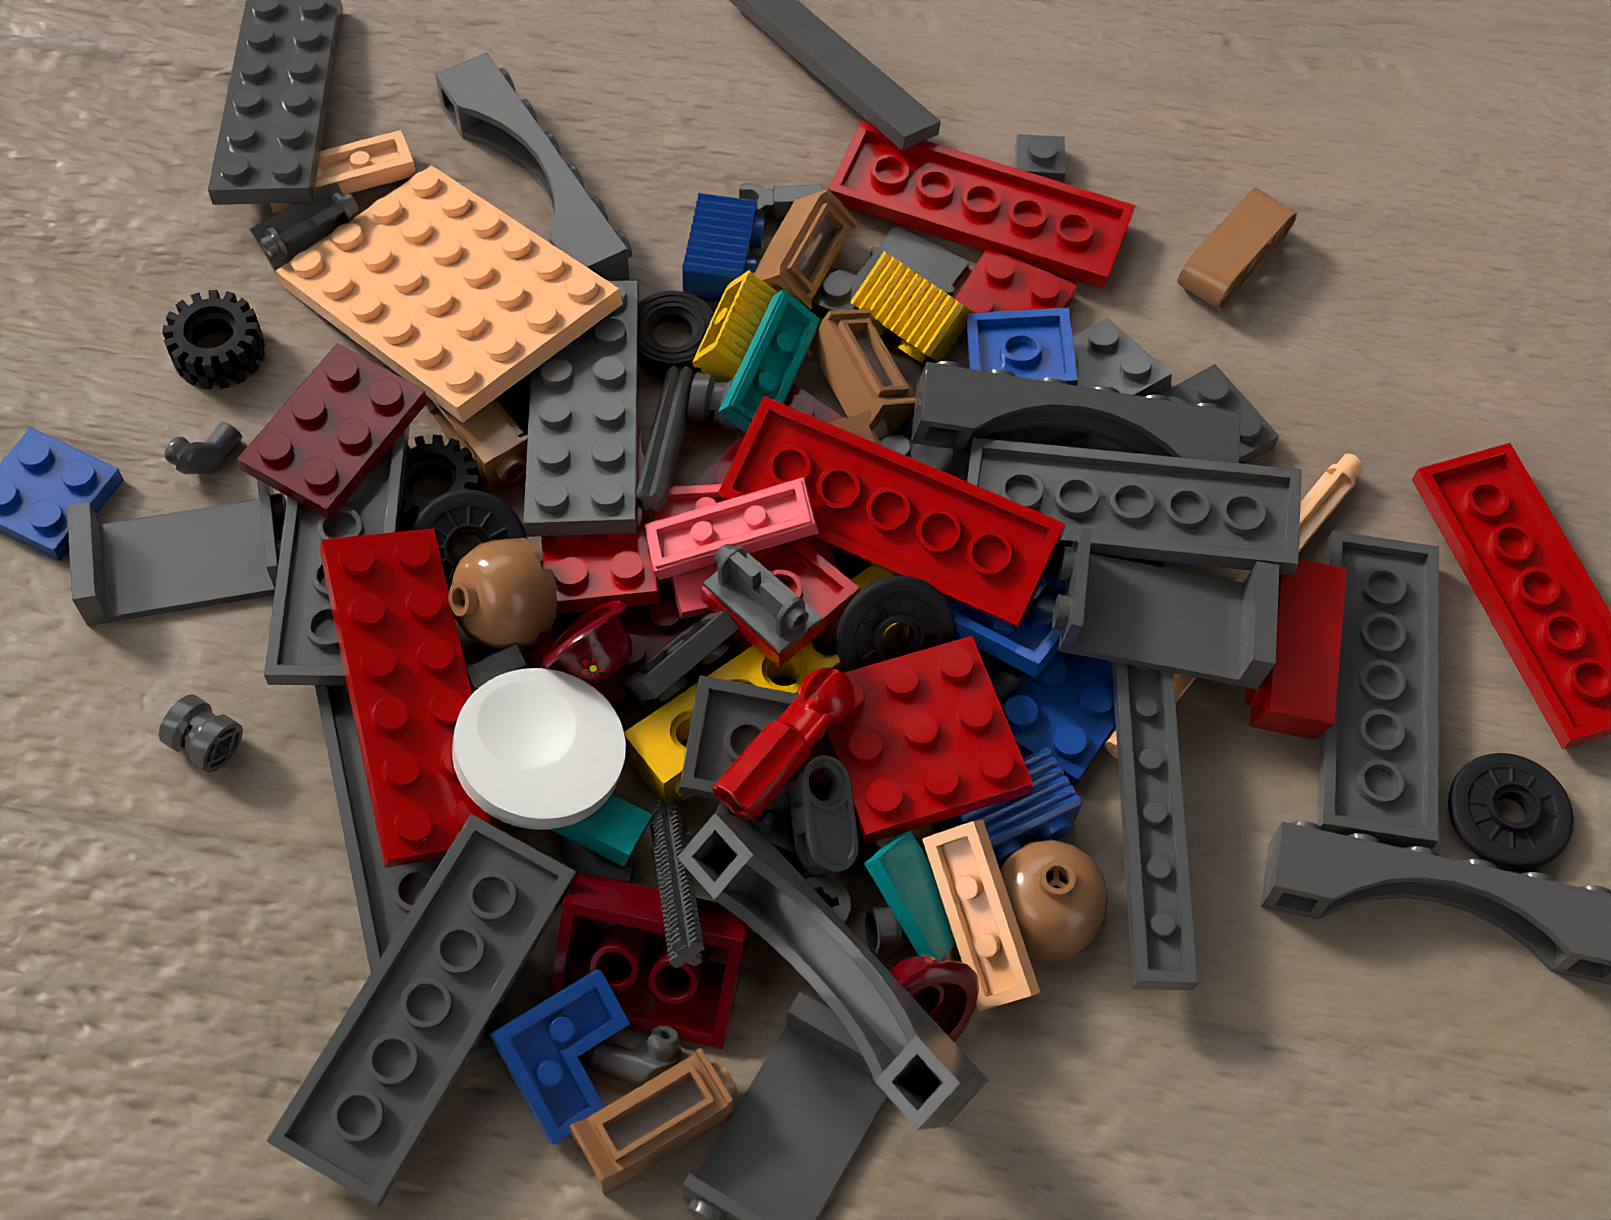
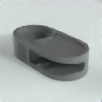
M821 755L806 760L789 779L788 795L798 860L804 869L810 873L824 876L846 870L855 862L858 854V834L848 771L836 758ZM813 770L820 771L828 780L829 794L824 801L817 799L810 790L809 777Z

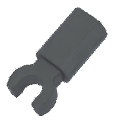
M744 183L739 185V198L758 200L757 218H773V221H783L795 200L822 191V185H773V189H764L755 183Z

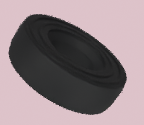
M682 291L658 292L640 301L638 365L646 371L661 377H665L666 372L672 366L680 369L687 366L694 373L701 370V368L694 367L692 362L713 318L714 313L711 308L699 297ZM678 321L686 324L691 329L692 336L682 346L666 347L654 339L653 332L661 323Z

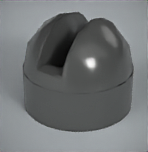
M890 906L871 907L867 910L865 921L866 937L869 949L873 955L893 954L903 950L910 940L906 933L902 932V927Z

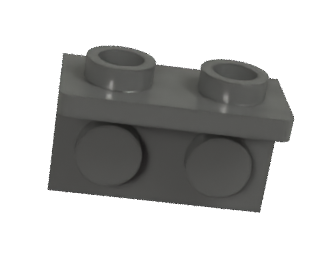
M726 610L703 615L623 681L621 685L646 717L698 683L700 675L707 677L737 656L726 639L739 629L738 625Z

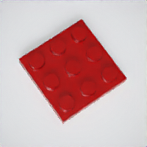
M973 636L844 672L854 687L855 704L849 715L840 722L830 725L825 734L834 758L839 760L848 771L855 817L865 843L1031 794L1033 782Z

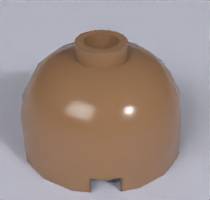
M526 538L493 540L479 544L460 559L451 581L449 605L456 621L467 637L489 649H505L514 644H517L520 649L536 646L540 643L536 641L540 632L550 631L554 623L557 607L556 580L552 568L542 569L540 561L535 555L544 554L538 545Z
M1056 840L1030 842L1013 852L1000 867V872L1029 958L1042 962L1069 960L1078 955L1081 949L1090 945L1099 934L1104 924L1108 905V892L1104 875L1094 860L1076 846Z

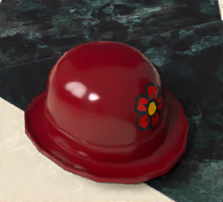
M611 600L596 606L579 617L549 648L543 658V668L546 669L555 662L567 674L573 675L589 685L602 683L617 673L628 662L632 654V640L619 617L628 608L625 602Z
M927 955L909 957L897 963L889 972L949 1038L955 1042L965 1030L975 1010L979 994L978 975L966 963L952 960L941 961Z

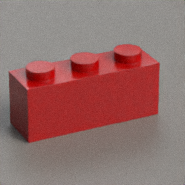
M1298 558L1295 575L1279 574L1276 664L1258 689L1246 687L1245 704L1251 707L1250 727L1313 740L1335 724L1346 568Z

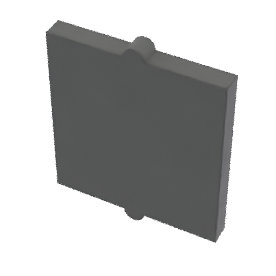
M896 224L878 247L871 248L870 258L857 273V276L866 279L885 251L953 297L954 287L969 268L970 261Z

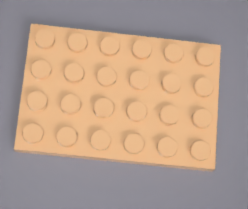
M432 165L424 171L415 174L409 181L387 196L375 201L372 206L354 217L350 222L338 226L331 234L306 251L300 252L291 261L275 271L281 285L405 380L424 389L429 398L462 423L623 304L618 287Z

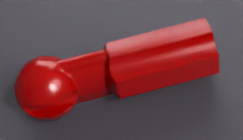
M820 668L805 676L798 688L797 698L777 720L765 726L712 787L714 794L734 815L746 822L755 820L811 755V747L829 726L840 722L849 715L855 704V691L848 676L832 668Z

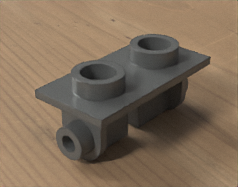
M336 183L315 194L312 203H298L249 230L273 270L276 271L291 261L297 254L306 251L331 234L338 226L350 222L356 217L355 212L359 209L353 196L350 193L344 195Z
M725 544L718 549L714 556V561L718 564L717 572L703 582V586L779 654L783 653L822 621V617L741 546L732 547L730 544Z

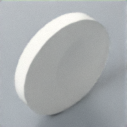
M528 668L501 674L480 686L469 697L462 707L456 722L452 758L455 772L463 789L482 810L494 818L513 826L546 830L580 822L596 812L608 800L618 783L623 768L626 744L623 727L617 713L609 701L593 686L564 672L543 668Z

